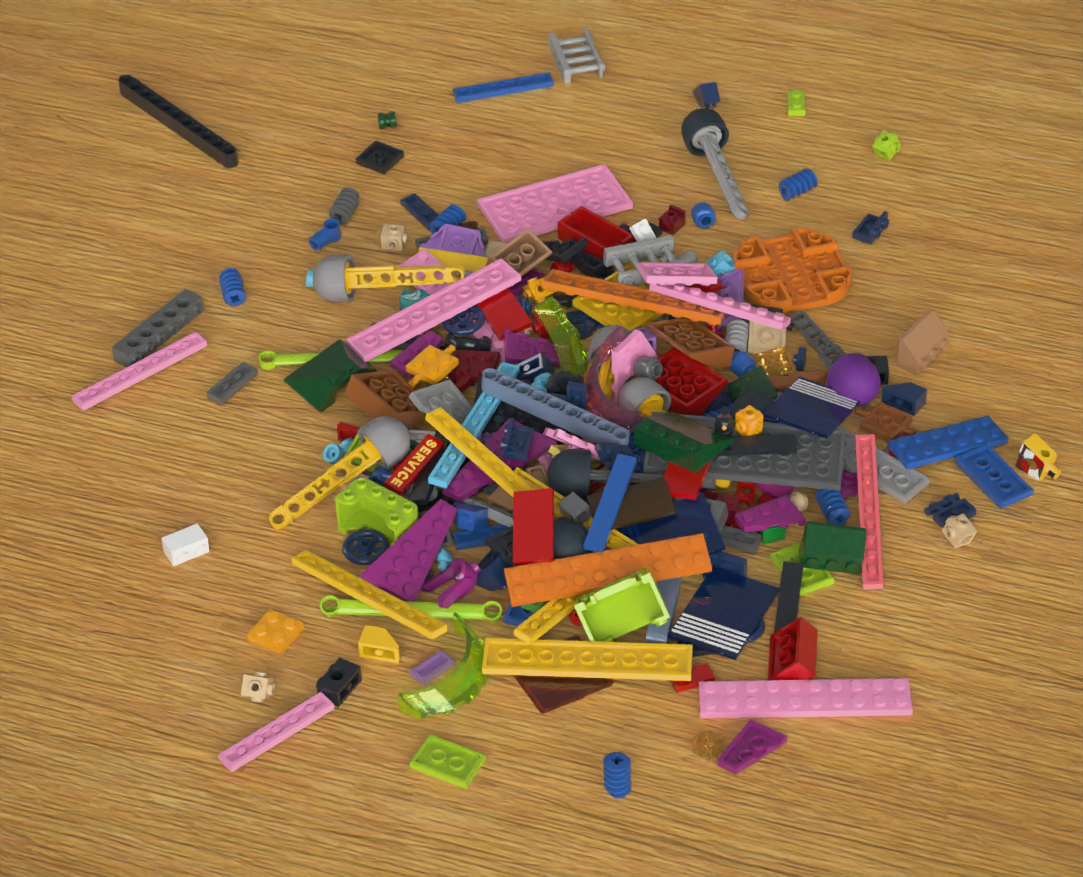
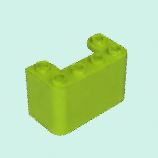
M367 478L355 479L335 497L338 531L344 535H347L349 530L372 529L384 534L392 542L391 546L419 520L418 507L415 503Z

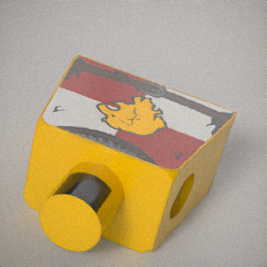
M1036 433L1022 442L1015 467L1036 480H1042L1047 475L1055 480L1061 473V470L1054 465L1057 458L1056 452Z

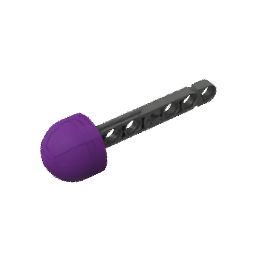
M794 312L790 317L793 327L800 332V335L817 352L820 360L829 368L827 385L829 389L835 391L832 393L857 401L856 403L847 400L856 404L854 405L840 400L853 406L866 405L871 402L878 394L881 385L880 376L875 365L863 354L850 353L846 355L810 319L806 312Z

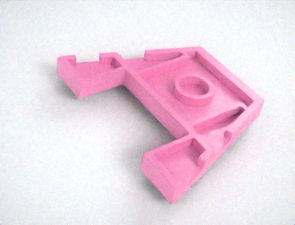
M636 329L612 351V374H615V381L612 383L615 399H612V405L618 407L617 399L621 388L624 386L625 381L634 375L636 360L641 356L659 358L643 333Z
M545 428L543 435L568 445V449L591 450V459L599 461L600 458L595 450V445L567 434L563 430Z

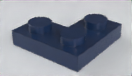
M568 381L567 395L549 393L587 411V384Z

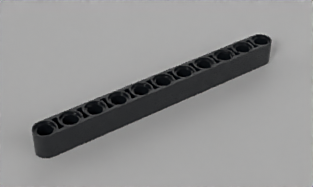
M122 75L119 77L120 94L222 166L234 168L238 165L235 146L133 76Z

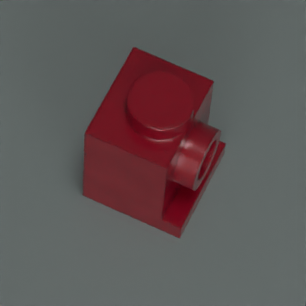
M670 205L669 210L659 217V227L662 228V231L674 235L685 225L686 211Z

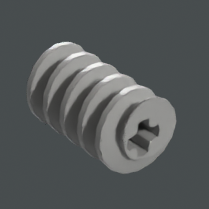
M735 319L727 324L724 340L734 346L733 353L736 351L746 352L749 335L748 323L744 320Z

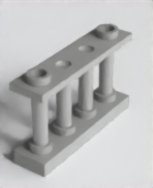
M583 28L582 37L560 40L557 39L555 33L548 34L549 49L564 84L571 83V76L573 74L597 71L599 78H603L605 63L601 61L594 46L592 34H589L587 28ZM580 43L585 44V46L568 49L561 48V46L574 45ZM585 52H588V53H589V55H585V56H579V57H573V58L565 57L566 55H572V54H578V53H585ZM590 61L593 62V64L573 68L572 66H569L571 64H578Z
M672 235L604 248L603 263L605 267L615 265L619 272L618 283L635 286L646 283L637 270L639 260L649 259L650 262H659L656 257L663 255L667 257L668 263H687V260H676L673 255L674 238ZM632 262L635 269L626 271L622 264Z

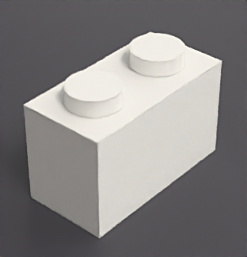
M198 523L161 538L163 551L173 566L210 552L208 537Z

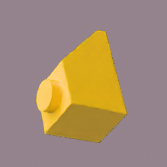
M365 625L358 642L359 656L399 663V645L385 628Z

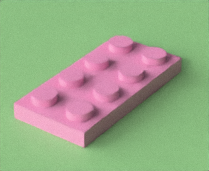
M638 262L637 270L646 283L651 285H657L658 283H665L667 285H675V283L693 285V283L704 286L717 284L718 277L707 263Z

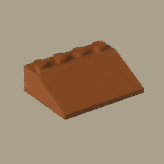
M684 317L645 324L647 329L690 358L715 370L731 367L734 346L700 323Z
M389 370L351 375L345 394L373 419L381 416L394 417L400 420L408 430L425 421L426 413L419 411L409 399L411 392L417 390L411 387L396 371Z

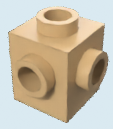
M395 224L383 225L380 235L381 249L402 251L404 244L408 242V233H405V226Z
M964 513L958 516H950L945 521L946 524L942 529L945 537L955 549L970 544L977 533V530Z
M255 671V675L244 674L241 695L251 697V701L263 702L264 699H270L275 691L274 678L267 677L268 673Z

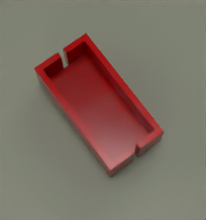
M583 206L574 210L571 216L567 215L557 222L559 240L566 242L568 239H574L575 242H578L581 238H587L589 244L581 250L602 260L604 258V248L634 243L633 234Z

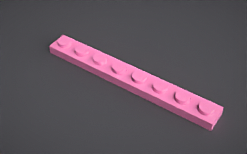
M665 283L650 284L649 290L780 330L790 325L791 318L786 317L783 313H772L766 308L752 307L749 303H739L728 297L722 298L716 293H705L699 288L685 287L682 283H675V285H667Z
M194 332L72 396V400L84 411L207 346V342L197 332Z

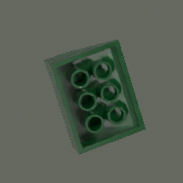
M675 412L645 417L633 427L635 446L693 473H697L733 442L732 438Z

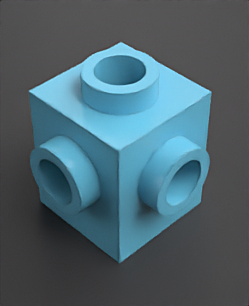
M722 250L706 262L717 276L735 271L733 258Z

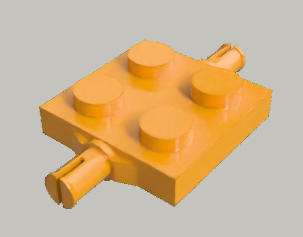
M450 344L445 350H440L432 345L427 346L405 366L406 372L415 376L408 382L409 385L415 387L420 381L435 385L459 364L458 358L450 355L456 350L455 346Z

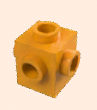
M537 277L527 281V285L522 287L523 295L528 302L530 297H532L533 302L535 301L536 304L546 301V296L554 293L548 291L547 288H542L544 278L539 280Z
M748 405L736 413L735 431L740 435L756 436L762 432L763 414L759 410Z

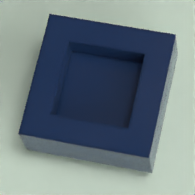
M799 347L798 354H794L793 365H796V371L804 372L807 348Z

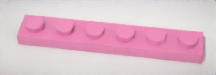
M319 692L218 755L219 761L231 772L235 771L332 711L334 703L322 692Z

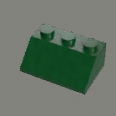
M807 521L798 551L799 563H804L803 568L859 574L864 560L866 528Z

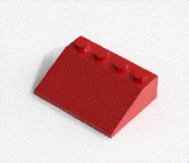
M675 347L657 358L662 365V373L655 382L660 384L671 396V405L668 412L701 416L728 383V379L699 361L690 358Z

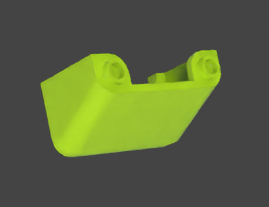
M650 567L641 569L599 589L578 597L574 603V607L589 640L596 642H612L615 638L649 623L656 624V626L663 625L670 618Z

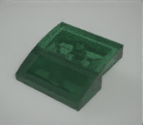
M762 366L743 374L727 386L735 401L741 395L753 392L763 393L772 400L778 398V394Z

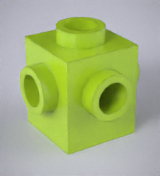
M883 130L876 137L872 148L875 155L890 161L894 154L899 151L901 144L895 133Z

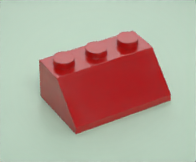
M802 617L770 635L768 680H810L815 676L818 630Z

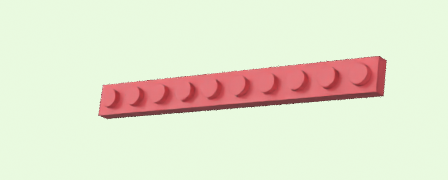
M875 434L855 435L860 528H866L867 531L862 564L863 590L883 589Z

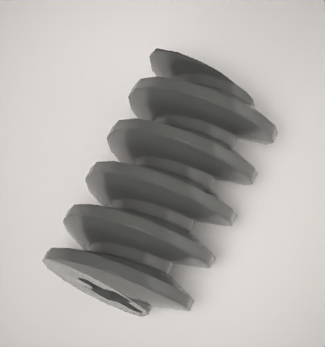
M343 188L329 210L331 219H337L340 225L347 224L359 204V193L352 188Z

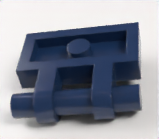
M598 442L595 446L600 461L606 462V469L612 470L617 454L634 457L630 446ZM636 465L633 473H639L641 466Z
M955 493L943 497V500L939 502L935 501L929 504V507L925 508L924 512L927 516L933 514V520L943 528L946 524L945 521L950 516H958L964 513L969 519L976 515L977 509L965 498L960 500L959 495Z

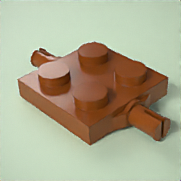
M878 403L870 410L861 407L856 409V414L865 417L860 423L859 430L871 435L875 434L876 437L883 440L896 439L902 433L909 436L917 432V430L908 427L912 422L911 415L882 403Z

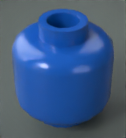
M707 202L698 203L691 210V217L699 228H708L716 220V214L712 206Z
M736 351L733 353L729 369L741 379L746 376L750 377L756 371V361L747 352Z

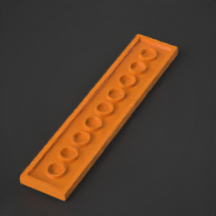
M555 269L549 272L542 283V288H547L551 292L561 291L571 296L580 295L585 299L594 298L604 303H618L619 306L623 307L633 306L638 310L647 309L652 310L656 314H671L675 318L685 317L694 322L704 321L709 325H720L727 313L660 294L647 288Z
M702 533L606 550L603 553L595 552L555 559L553 562H538L505 568L504 574L511 607L583 595L647 567L651 568L656 581L712 572V565Z

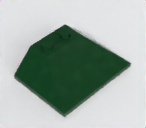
M339 339L284 378V382L321 413L335 403L333 393L346 385L352 374L377 372V370L368 362H364L352 348Z

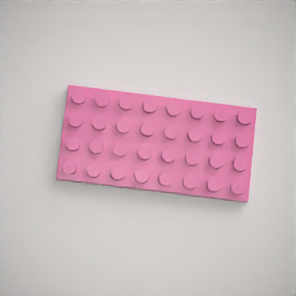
M605 164L477 199L478 207L502 243H509L526 229H530L536 236L558 230L557 222L567 215L571 216V213L580 206L589 209L601 217L633 208L632 200Z

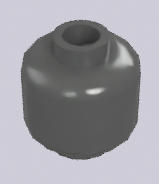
M641 356L634 364V373L637 378L646 377L655 381L662 373V365L656 357Z

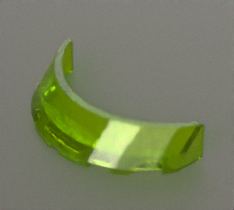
M549 297L534 308L556 348L561 370L557 372L570 371L571 375L575 376L579 374L583 377L584 382L587 383L590 381L588 378L592 376V368L587 359V350L579 340L580 335L577 329L567 319V313L553 297Z
M456 612L453 614V629L455 632L466 635L467 641L466 651L461 663L447 678L433 686L417 691L399 693L398 708L400 713L417 719L427 718V715L439 713L449 714L456 711V708L462 704H469L479 695L481 688L486 685L489 674H482L485 644Z

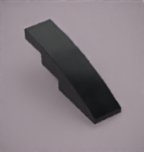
M583 250L577 252L570 260L585 276L604 280L615 273V271L605 267L602 259Z
M783 561L774 633L798 617L804 563Z

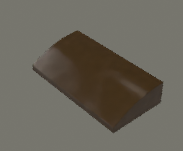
M660 478L628 486L612 529L675 515L676 511L665 479ZM603 492L587 496L592 518L595 516Z

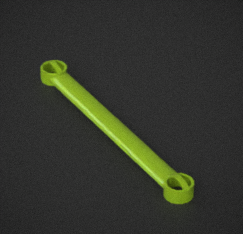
M266 350L259 354L258 359L262 369L271 370L276 366L304 365L321 352L276 354L273 351ZM389 350L367 362H390L403 350ZM266 358H272V359H274V360L271 361V362H264V361H263V360L266 359Z
M329 595L325 596L320 602V609L323 615L330 618L338 614L387 616L358 599H338L335 596ZM329 600H334L338 603V606L329 607L324 604ZM404 601L434 618L485 619L487 622L495 623L502 618L503 614L501 605L496 601H488L485 604L452 603L449 608L439 607L438 602ZM492 605L500 609L499 612H488L485 610Z

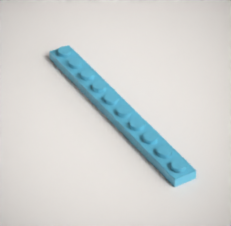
M501 362L497 370L516 378L519 374L520 366ZM482 392L462 426L478 439L502 400ZM450 443L428 477V483L447 489L467 456Z

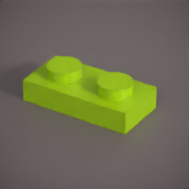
M788 91V116H805V91Z

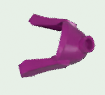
M456 558L448 568L425 581L422 585V591L426 593L432 592L454 578L456 582L442 592L437 599L439 607L449 608L458 597L463 598L471 592L478 581V573L481 569L473 561L469 564L462 558Z

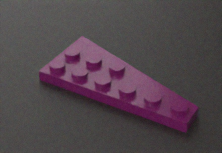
M509 418L484 446L514 471L517 467L521 468L527 465L529 460L543 456L544 452L549 450L551 445H558V442L534 430L526 462L503 458V450H500L502 438L506 437L504 436L505 425L510 422ZM515 421V426L526 427ZM470 460L452 479L447 489L443 488V494L457 502H461L477 493L479 488L485 485L489 486L495 483V481Z
M440 499L359 577L402 601H415L458 509Z

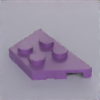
M444 224L438 232L430 236V240L427 243L420 245L422 248L487 257L485 256L479 230Z

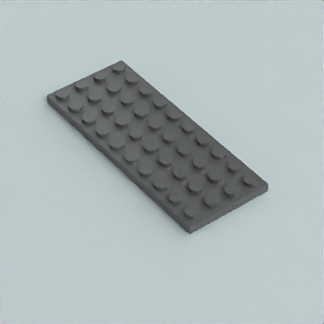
M652 412V416L663 414L659 412ZM679 414L715 431V417ZM733 419L734 427L730 437L742 436L735 431V419ZM763 422L762 432L756 436L795 434L796 453L716 456L712 459L705 478L840 491L846 429ZM646 451L643 473L664 474L669 461Z

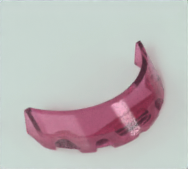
M619 326L603 342L588 365L583 379L585 384H587L588 412L626 428L632 433L634 432L633 427L644 419L642 413L621 408L611 402L603 393L598 379V366L611 357L612 349L627 338L622 327Z

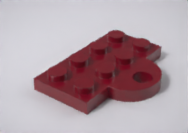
M455 350L450 355L458 358L459 364L438 383L451 380L459 391L463 392L471 386L472 382H478V378L482 377L483 370L497 368L501 358L500 352Z

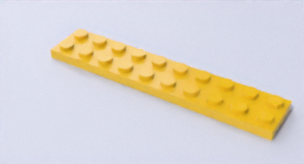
M486 638L482 674L691 681L693 645L536 640L529 645L521 639Z

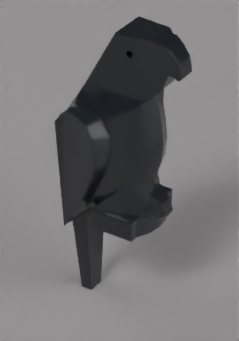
M449 333L446 336L445 346H441L439 349H446L452 344L456 350L491 351L493 345L492 340L487 336H483L480 339L457 338Z

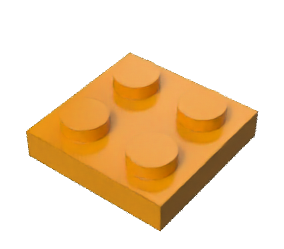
M269 609L250 630L247 638L251 642L283 654L304 629V622Z

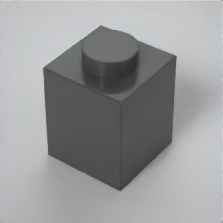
M574 492L564 497L558 503L561 514L580 524H583L592 517L589 505Z

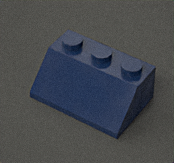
M491 549L477 564L481 571L478 573L476 585L492 592L497 589L503 590L507 587L504 569L510 568V566Z

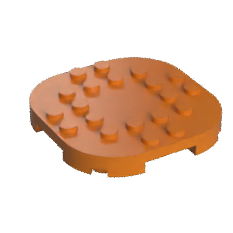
M793 228L790 235L760 240L759 236L756 235L742 241L740 247L735 249L733 254L735 270L742 269L744 272V294L753 305L783 309V313H791L839 302L849 293L851 288L850 265L846 266L837 249L838 243L829 234L824 232L821 235V233L815 232V229Z

